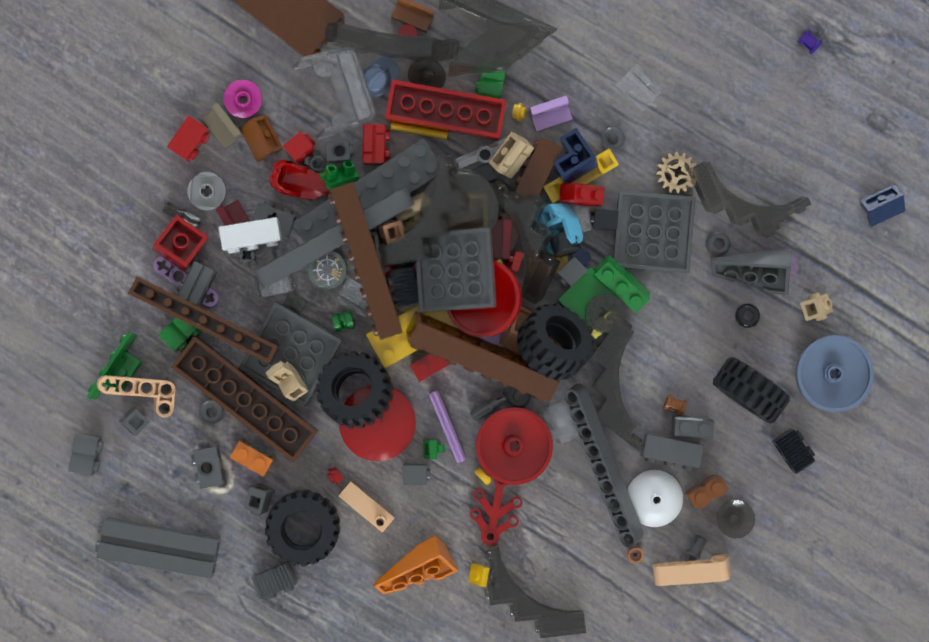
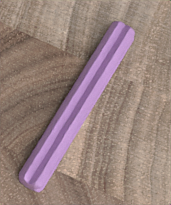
M433 391L429 394V397L457 463L466 460V456L439 391Z

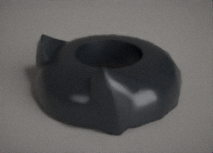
M752 304L741 305L735 313L736 322L744 328L756 326L760 319L758 308ZM746 310L752 311L754 315L751 321H747L743 317Z
M511 386L506 393L508 404L513 408H525L531 400V394H524L523 401L517 402L514 399L516 388Z

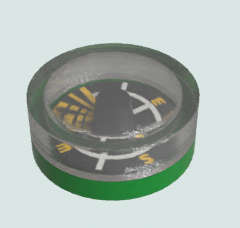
M331 251L308 264V275L316 286L323 289H333L341 285L345 280L347 265L342 256Z

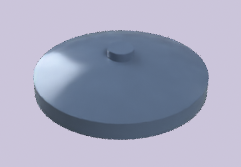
M830 335L814 340L802 351L796 365V383L802 396L814 407L828 412H843L859 405L869 394L874 380V368L869 354L858 342L845 336Z

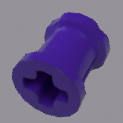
M809 29L797 41L809 50V54H813L823 43L822 40L814 37Z

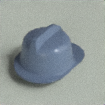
M382 57L370 64L359 76L358 84L361 92L367 97L377 98L391 88L392 80L399 79L400 68L397 62L392 58Z

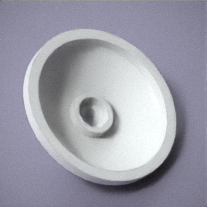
M644 471L634 477L627 488L638 519L645 526L660 527L667 525L681 511L683 505L681 486L672 475L665 471ZM656 496L660 498V501L658 503L653 502V499Z

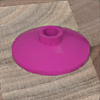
M237 80L231 83L225 90L224 105L233 116L249 118L259 111L262 105V94L258 86L253 82ZM242 97H247L246 103H241Z

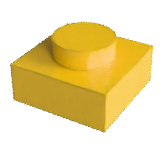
M471 563L468 582L480 587H486L489 568L477 563Z

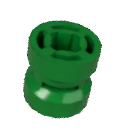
M351 310L345 311L343 314H332L335 332H341L345 328L349 330L355 328Z

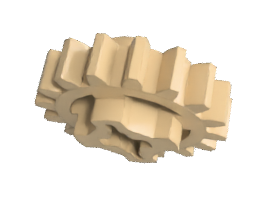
M675 152L673 157L669 153L667 154V159H661L663 164L657 165V168L660 169V171L655 173V175L660 176L657 182H663L661 188L668 187L669 193L673 189H675L676 194L680 192V189L686 192V186L689 188L693 187L691 181L697 180L693 176L698 173V170L693 169L697 164H691L692 157L686 159V153H682L679 156L678 152ZM677 160L675 165H667L669 162ZM685 164L688 167L689 172L686 171L684 167ZM679 169L678 173H680L681 175L675 177V173L673 171ZM665 174L668 175V177H669V182L667 181V179H666V177H665ZM679 180H686L684 184L677 185Z

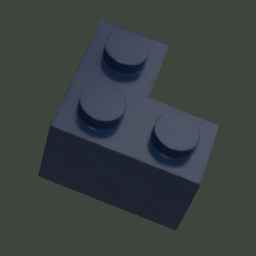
M577 128L560 137L562 147L567 154L554 161L553 164L556 173L563 183H571L598 167L596 156Z

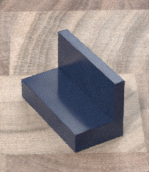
M894 184L860 200V206L868 214L871 227L905 212L904 195Z

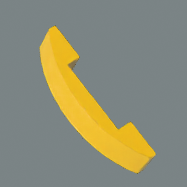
M610 148L596 156L597 168L571 183L588 184L617 167L619 164ZM560 177L543 186L552 204L559 200L560 185L563 183Z

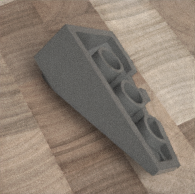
M766 250L713 258L712 275L732 282L740 281L746 283V286L751 288L756 286L762 288L763 292L788 295L792 251Z

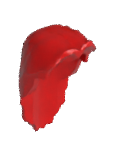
M281 160L273 165L272 174L269 179L270 185L283 195L316 200L321 196H327L328 192H330L325 182L320 179V174L312 169L288 160Z

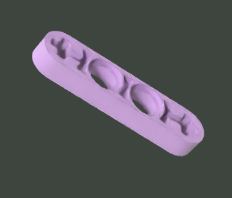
M163 257L157 258L153 263L155 271L178 286L180 282L174 280V273L181 270L175 266L169 276H167L169 271L166 269L160 270L159 262L166 261L165 265L171 269L174 265ZM181 271L184 274V278L182 281H185L187 274ZM210 287L207 294L211 295L213 293L215 301L208 303V298L205 297L202 304L210 307L217 305L220 300L219 294Z

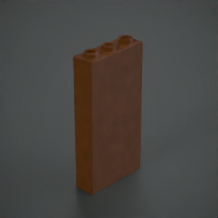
M231 0L308 62L312 59H317L321 53V47L324 44L327 45L333 38V32L336 29L339 30L345 23L344 14L327 0Z

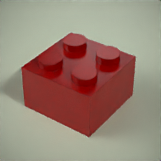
M176 214L153 244L152 250L185 272L188 265L193 262L207 243L208 236Z

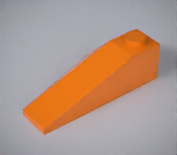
M434 536L418 544L374 582L373 585L385 595L406 589L407 585L413 583L422 585L428 579L435 578V581L441 580L458 572V568L446 545L437 536Z

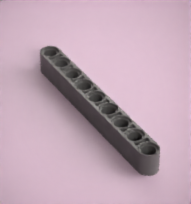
M406 187L397 190L362 210L368 229L374 228L413 206L415 203ZM342 224L329 228L253 271L262 287L266 288L345 244L340 233L344 231Z
M575 384L565 391L563 396L618 537L625 547L631 548L642 539L644 535L642 526L588 390L583 384Z

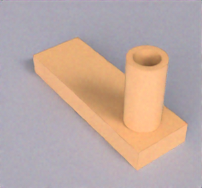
M352 481L339 494L343 501L382 533L395 518Z

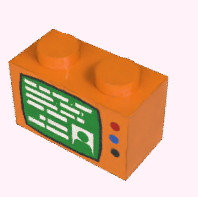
M243 439L238 442L230 456L234 461L263 477L267 474L275 460V457Z

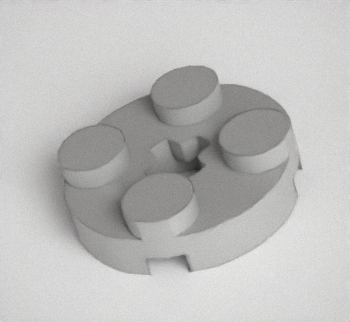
M202 172L189 182L187 194L192 204L198 209L212 211L222 206L227 196V188L223 179L216 174ZM206 186H209L210 190H212V194H209L208 197H205V194L202 193Z

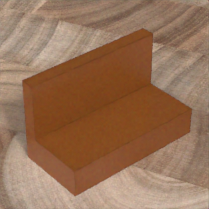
M397 0L391 17L427 33L434 17V10L410 0Z
M266 115L252 118L240 127L256 162L283 149Z

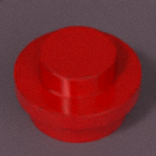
M336 467L328 468L329 473L326 476L332 484L336 483L339 485L340 481L343 480L341 473Z

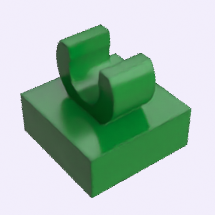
M423 439L424 458L430 460L437 459V453L445 452V445L437 444L435 439Z

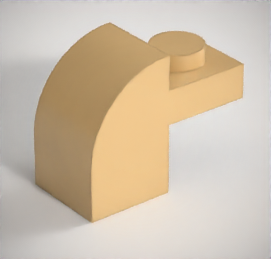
M280 361L265 372L269 379L279 385L283 395L293 402L309 391L302 377L288 361L285 363Z

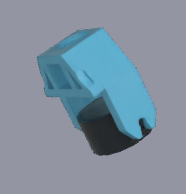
M567 203L549 204L538 211V232H542L547 251L551 256L564 257L581 250L580 242H582L583 233L580 222ZM564 227L565 232L559 234L558 230Z

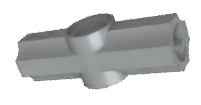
M506 138L456 158L455 161L460 173L469 172L473 168L476 169L484 164L487 165ZM480 152H489L490 158L482 160L479 155Z

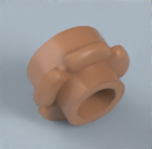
M637 545L627 549L626 557L628 561L632 564L642 562L644 550Z

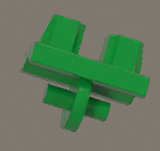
M351 160L343 161L342 168L338 169L335 165H328L325 167V172L320 173V179L325 182L328 189L356 182L360 178Z

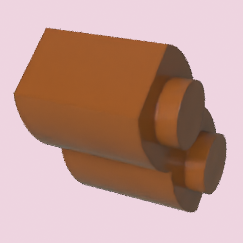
M711 475L701 485L691 487L685 493V496L695 509H699L708 505L712 499L724 495L729 488L721 476Z

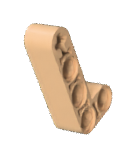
M110 375L101 376L97 380V388L102 393L154 397L153 408L157 415L169 417L173 413L175 386L170 381ZM106 379H108V382L116 384V387L108 386L107 390H105V387L101 384L105 383ZM124 381L131 383V388L128 391H123L121 388ZM145 382H148L151 386L147 393H143L141 390V386ZM164 384L170 386L167 394H162L161 386ZM162 403L168 405V410L165 413L159 412V406Z
M728 554L714 555L711 559L667 562L652 565L656 586L722 582L729 580L732 575Z

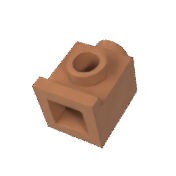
M389 219L378 225L382 242L389 245L406 239L401 220Z

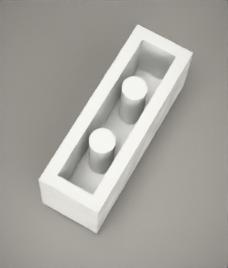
M277 217L219 227L222 250L228 251V254L238 253L240 248L246 247L248 251L259 249V245L264 244L267 247L278 246V242L283 241L279 218Z

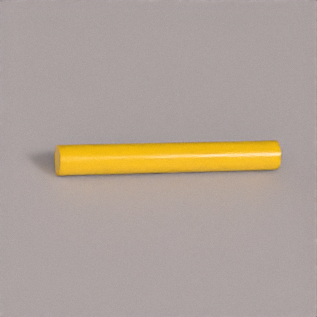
M394 122L391 123L390 130L446 140L448 132Z

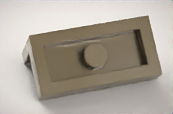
M217 102L211 106L213 110L202 117V120L224 149H226L241 138L243 134Z

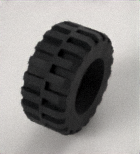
M544 304L537 307L521 324L517 335L519 352H522V358L529 363L528 366L531 369L537 370L536 373L546 375V378L549 379L555 378V380L571 378L591 359L594 352L593 336L590 335V328L585 325L586 322L580 319L576 312H571L569 308L561 307L559 304ZM549 336H551V337H553L555 340H557V341L560 343V345L562 346V348L559 347V346H557V345L550 339Z
M351 351L350 355L344 352L340 354V358L336 359L333 357L330 359L332 363L329 366L324 365L322 368L324 373L319 374L317 378L320 384H316V391L319 393L317 400L321 404L322 410L332 420L348 428H354V426L364 428L367 423L369 425L374 424V420L377 417L381 419L384 416L382 412L384 410L388 411L390 407L388 402L393 399L391 377L383 365L373 356L370 357L364 352L359 354L357 351ZM354 374H364L369 377L371 391L364 402L356 406H346L339 400V388L346 378Z
M734 357L726 360L713 379V385L769 424L774 423L790 401V395L781 387Z
M311 490L293 491V493L287 494L278 500L269 511L265 522V535L268 538L266 541L268 546L271 545L273 554L281 557V561H288L293 566L299 564L301 567L308 564L314 565L320 560L325 559L335 547L340 533V518L336 513L335 506L330 504V500L327 497H322L318 492L313 493L310 492ZM298 510L312 512L317 516L321 524L319 538L307 546L295 544L288 538L285 532L287 518Z

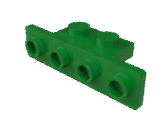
M128 332L122 336L119 347L111 353L110 361L100 370L99 377L104 375L133 377L143 361L129 353L128 350L138 335ZM106 379L105 383L101 384L103 387L106 385L116 387V384L108 382V379ZM97 381L89 387L87 398L96 400L101 394V391L97 388ZM129 381L122 383L121 388L123 391L130 383Z

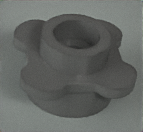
M314 150L312 155L304 159V163L309 165L310 169L314 172L321 170L326 164V159L320 155L321 153L318 150Z

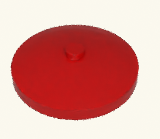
M493 260L496 307L447 310L455 326L471 336L491 337L498 335L508 329L519 314L522 304L520 284L515 274L498 261Z
M371 385L355 391L346 400L344 405L356 406L364 402L370 394ZM395 388L391 390L393 399L388 402L390 405L388 411L384 410L382 412L384 416L381 419L377 417L374 420V424L369 425L367 423L364 428H358L357 426L348 428L345 425L339 424L340 434L344 443L357 456L370 461H385L402 453L410 444L416 426L415 413L406 396Z
M514 407L499 410L484 421L477 434L476 454L478 461L489 476L501 483L520 485L536 479L547 468L552 457L553 440L548 426L537 414L527 409Z

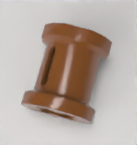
M668 394L663 409L676 412L681 417L687 406V401H681Z

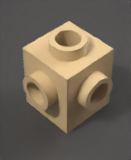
M817 292L808 295L809 299L800 303L806 321L811 319L820 321L828 318L827 314L833 312L832 301L827 293L820 295Z

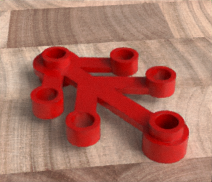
M495 479L496 490L492 507L485 498V493L482 489H476L473 493L474 499L480 502L490 517L489 525L481 517V511L478 508L470 510V517L477 522L482 530L481 540L488 546L497 544L501 533L510 527H516L519 523L515 515H510L506 522L496 527L497 520L514 508L522 506V499L515 496L509 503L500 508L503 489L507 484L499 483ZM477 492H482L483 496L481 498H477L475 494ZM515 499L520 500V504L518 506H515L513 504V501ZM474 510L479 512L477 517L472 516ZM515 518L516 523L510 524L509 520ZM493 533L494 538L489 540L487 534Z

